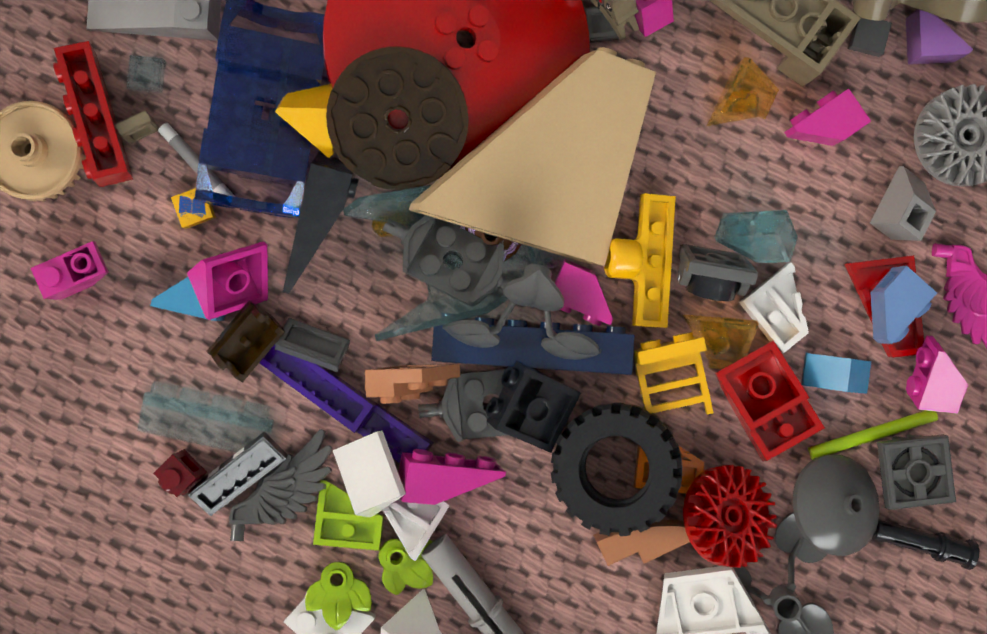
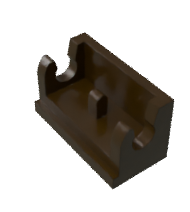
M249 300L209 347L207 353L212 356L220 369H229L235 379L243 383L285 331L271 314Z

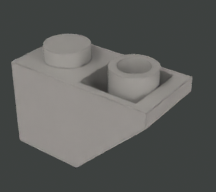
M899 166L870 224L891 240L921 241L936 213L926 184L907 168Z

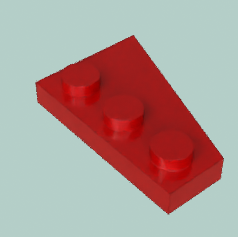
M914 255L844 264L871 322L870 292L891 268L908 266L916 273ZM922 316L915 318L908 326L909 332L899 342L893 344L881 343L888 357L894 358L917 354L918 349L924 343Z

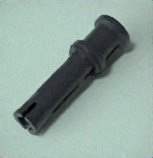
M879 519L876 531L872 537L876 541L924 552L931 555L938 562H945L947 560L958 563L967 570L973 569L979 559L980 550L976 541L970 539L966 541L957 540L944 532L934 535Z

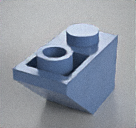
M908 266L892 267L870 292L873 339L883 344L899 342L909 332L908 326L915 318L924 315L932 305L930 301L937 292Z

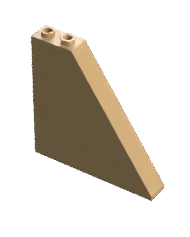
M600 47L595 51L584 54L410 203L409 210L579 262L605 266L656 72L645 68V63L636 59L625 60L617 57V52L609 48Z

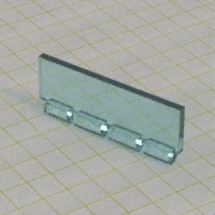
M158 381L152 383L150 392L144 393L137 431L232 452H238L264 431L271 437L274 420L268 419L270 406L247 401L244 412L241 413L242 400L215 394L210 406L208 405L210 393L185 387L182 388L178 399L176 398L178 386Z

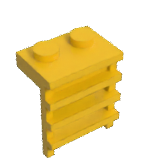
M686 332L674 335V341L661 344L660 339L640 343L641 348L634 350L633 359L644 410L652 414L703 402L706 414L714 413L700 354L702 351H707L704 337L693 336V332ZM695 364L697 376L647 387L645 378L647 374ZM697 383L700 385L701 395L651 405L649 394Z

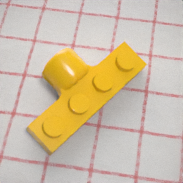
M641 194L636 239L615 238L611 240L603 269L610 278L630 279L633 281L632 326L668 328L676 196Z

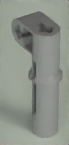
M447 534L440 536L424 549L421 556L470 617L468 623L471 627H477L482 634H524L503 607V599L500 595L494 596Z

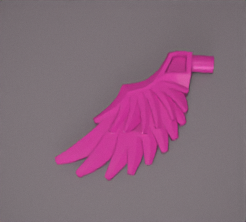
M933 244L932 256L947 258L946 277H949L944 286L946 293L943 299L949 301L947 311L954 313L952 322L961 324L962 334L970 333L972 344H980V341H982L987 348V275L976 265L971 248L964 245Z

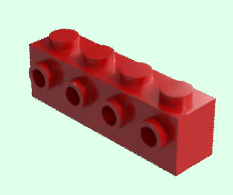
M89 41L54 48L57 63H53V67L59 83H64L67 95H63V101L68 114L73 115L77 127H73L72 131L78 147H83L86 159L82 160V165L88 180L92 179L99 187L133 180L122 138L115 126L117 122L98 57Z

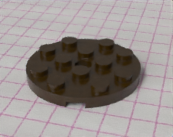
M389 46L363 54L344 69L331 90L326 113L327 129L336 154L352 173L354 172L362 179L370 182L371 185L379 188L410 190L432 183L451 168L466 141L468 109L461 86L443 63L418 49ZM395 109L402 110L408 116V124L402 129H395L388 122L389 113Z

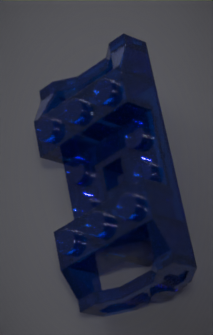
M226 0L215 56L217 71L207 129L204 128L198 162L194 197L196 201L231 209L240 208L241 211L260 214L261 212L271 216L299 219L312 143L275 111L287 93L321 86L325 63L323 52V21L325 14L294 12L263 5L254 0ZM238 15L271 28L282 26L285 31L316 33L319 44L231 26V23ZM258 101L275 105V108H270L268 120L261 119L263 106L257 105ZM208 169L237 174L238 177L245 179L254 178L268 183L276 181L293 184L295 187L284 204L233 197L214 192Z

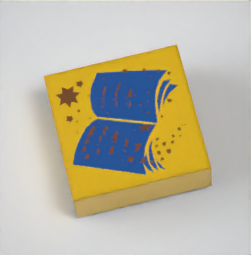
M203 186L171 197L181 227L184 229L216 218L206 189Z

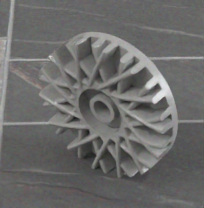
M976 84L967 87L960 85L956 88H951L928 102L917 119L914 130V145L917 156L928 173L945 184L967 187L987 182V91L984 90L985 85L979 87Z

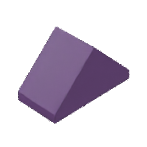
M916 9L906 18L908 64L953 63L973 50L937 15Z

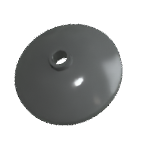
M824 455L810 461L800 472L793 491V512L800 532L814 548L829 555L846 556L860 551L873 537L879 520V497L872 478L858 462L843 455Z

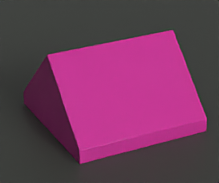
M264 241L203 259L187 272L202 311L208 320L240 310L249 300L254 304L268 300L267 244Z

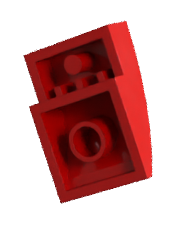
M774 340L715 373L728 402L762 462L770 460L825 428L807 400L810 397Z

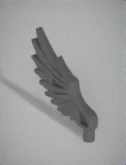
M319 429L314 437L295 456L287 454L286 459L259 479L255 491L246 500L232 506L229 516V524H232L230 541H244L245 524H285L287 521L285 518H297V513L295 512L307 511V507L302 504L317 501V496L311 494L326 489V484L318 482L332 472L330 467L318 469L326 461L333 449L330 445H327L319 451L325 437V430Z

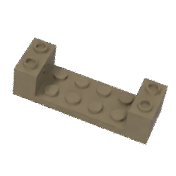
M709 0L783 53L785 57L777 69L802 87L823 72L861 18L837 0Z

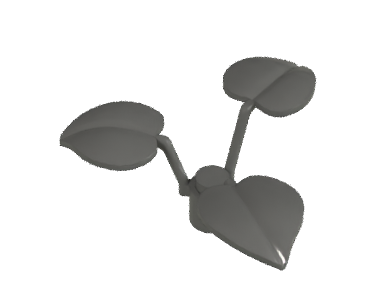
M539 264L525 266L523 277L512 280L504 286L503 294L510 302L495 326L489 327L485 322L477 320H460L442 326V329L464 344L478 348L493 347L499 344L500 337L497 334L501 331L515 305L518 304L544 310L546 333L549 338L542 339L541 346L550 354L563 359L581 360L601 354L602 351L594 340L583 334L575 332H561L557 334L553 330L551 311L563 308L564 297L551 279V270Z
M792 512L779 523L775 533L777 547L784 552L790 553L788 557L787 585H779L771 591L770 595H766L758 588L750 587L752 578L745 567L733 568L751 599V594H755L766 605H772L775 615L780 619L778 634H834L832 620L826 610L815 603H807L802 606L795 592L796 556L805 563H814L822 560L827 554L814 548L804 538L797 526L794 512Z

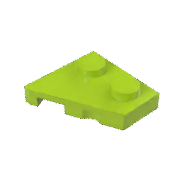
M321 480L320 483L326 484V489L319 491L313 545L379 551L381 548L384 516L379 513L372 517L355 515L348 493L329 481Z

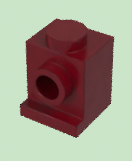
M183 449L172 454L153 474L159 479L158 483L165 492L178 497L185 495L207 471Z

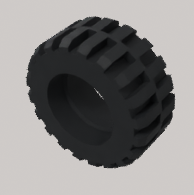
M624 403L602 404L583 412L573 419L556 441L557 447L552 453L551 463H553L551 479L552 483H556L558 489L555 494L559 502L564 501L568 507L566 512L572 518L577 516L583 521L581 523L583 527L589 530L591 527L600 529L599 534L610 536L611 532H617L620 536H629L632 531L639 530L641 533L650 529L652 523L655 521L660 522L666 516L668 509L673 507L682 482L681 452L669 427H666L655 414H651L637 405H627ZM622 436L636 442L647 456L649 462L648 480L644 487L634 496L626 499L609 498L598 492L588 480L586 474L588 453L594 444L606 437Z

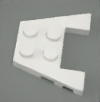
M717 566L664 574L656 634H731L746 632V634H771L733 567Z

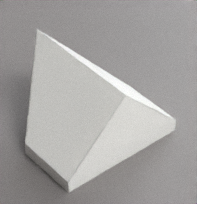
M422 589L381 627V634H442L425 589Z

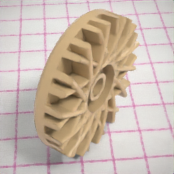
M22 101L0 111V189L20 199L43 202L46 201V198H58L57 194H66L63 191L66 187H74L75 183L73 180L81 178L77 173L80 168L84 169L81 162L86 159V156L83 154V147H78L73 135L72 128L77 127L74 119L66 115L62 110L39 101Z

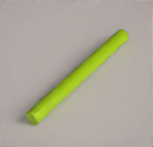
M921 411L808 447L809 455L814 460L820 456L837 453L937 421L938 415L936 411Z

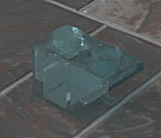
M773 210L723 213L714 238L716 242L757 263H779L791 261L798 236L788 211Z

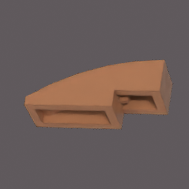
M662 519L660 522L655 521L650 525V529L641 533L639 530L632 531L629 536H620L617 532H611L610 536L599 533L593 535L608 566L635 553H638L640 559L645 564L690 542L685 530L684 521Z

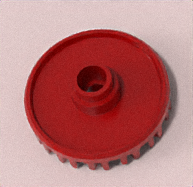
M723 465L706 469L693 480L685 497L683 519L689 541L701 557L717 566L741 568V566H748L747 562H758V557L764 556L760 552L761 548H770L771 544L768 540L774 539L773 536L767 535L769 528L777 527V524L771 521L776 519L777 516L769 514L768 506H775V502L768 501L772 494L764 493L761 488L767 484L759 482L760 477L751 476L752 470L744 469L743 466Z

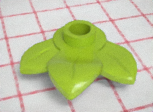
M400 539L386 541L378 553L379 562L384 568L382 582L385 588L394 595H399L406 584L416 589L427 588L433 584L432 570L421 556L422 552L417 560L414 561L408 555ZM428 540L422 552L429 544L433 542L432 540ZM393 553H401V557L398 560H390V556Z
M344 562L328 564L322 571L320 580L310 585L305 595L306 610L318 611L322 609L326 623L334 630H340L346 624L352 609L370 611L372 604L367 584L360 579L354 578L352 569ZM339 573L342 575L343 582L340 585L332 583L331 576L333 574Z

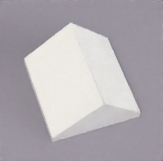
M377 431L333 450L355 515L372 517L406 494L383 431Z

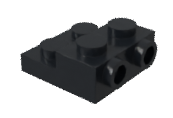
M516 361L514 367H508L502 375L501 383L504 387L499 397H493L487 405L486 415L489 416L487 422L502 433L551 453L581 392Z

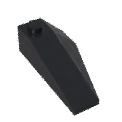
M321 151L317 153L310 165L283 293L289 294L341 214L348 198H355L359 179L353 178L354 172L352 173L341 160L333 156L328 158Z

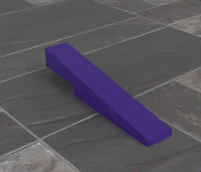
M275 345L259 362L352 432L359 433L365 437L377 431H383L392 458L399 463L402 452L413 453L414 449L429 451L434 444L430 439L369 397H366V395L327 368L275 350Z

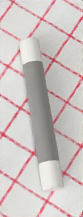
M169 123L163 124L158 129V132L224 204H227L234 198L235 195Z

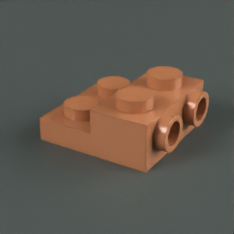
M460 364L400 365L365 370L364 384L366 397H380V403L383 404L399 403L401 400L420 399V393L433 391V386L448 385L447 379L460 377Z

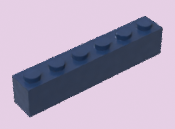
M442 315V321H434L431 361L514 367L516 361L531 368L632 375L635 335L626 334V327L606 326V332H593V325L573 324V330L560 329V323L552 322L553 330L557 334L561 332L583 334L594 340L598 344L599 349L602 350L601 354L591 358L570 360L556 357L541 346L542 339L549 338L546 333L545 322H541L540 328L527 327V321L508 319L507 326H503L497 334L500 337L498 345L478 348L458 341L442 329L444 324L462 320V316ZM475 317V320L485 322L489 327L495 326V318Z

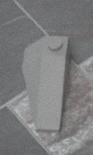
M88 0L86 30L218 41L221 0Z

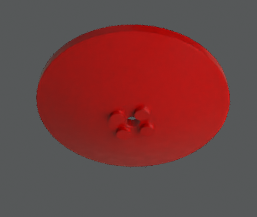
M328 0L323 21L324 61L332 89L344 69L354 60L372 50L389 46L410 47L428 53L451 71L461 86L468 109L466 141L451 168L581 56L590 53L589 29L582 0ZM465 30L473 36L474 43L471 48H463L457 43L456 35L458 31ZM395 109L389 113L388 122L393 128L402 129L408 124V116L402 110Z

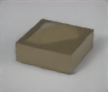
M146 110L135 113L115 125L120 136L129 144L151 135L159 129L152 116Z

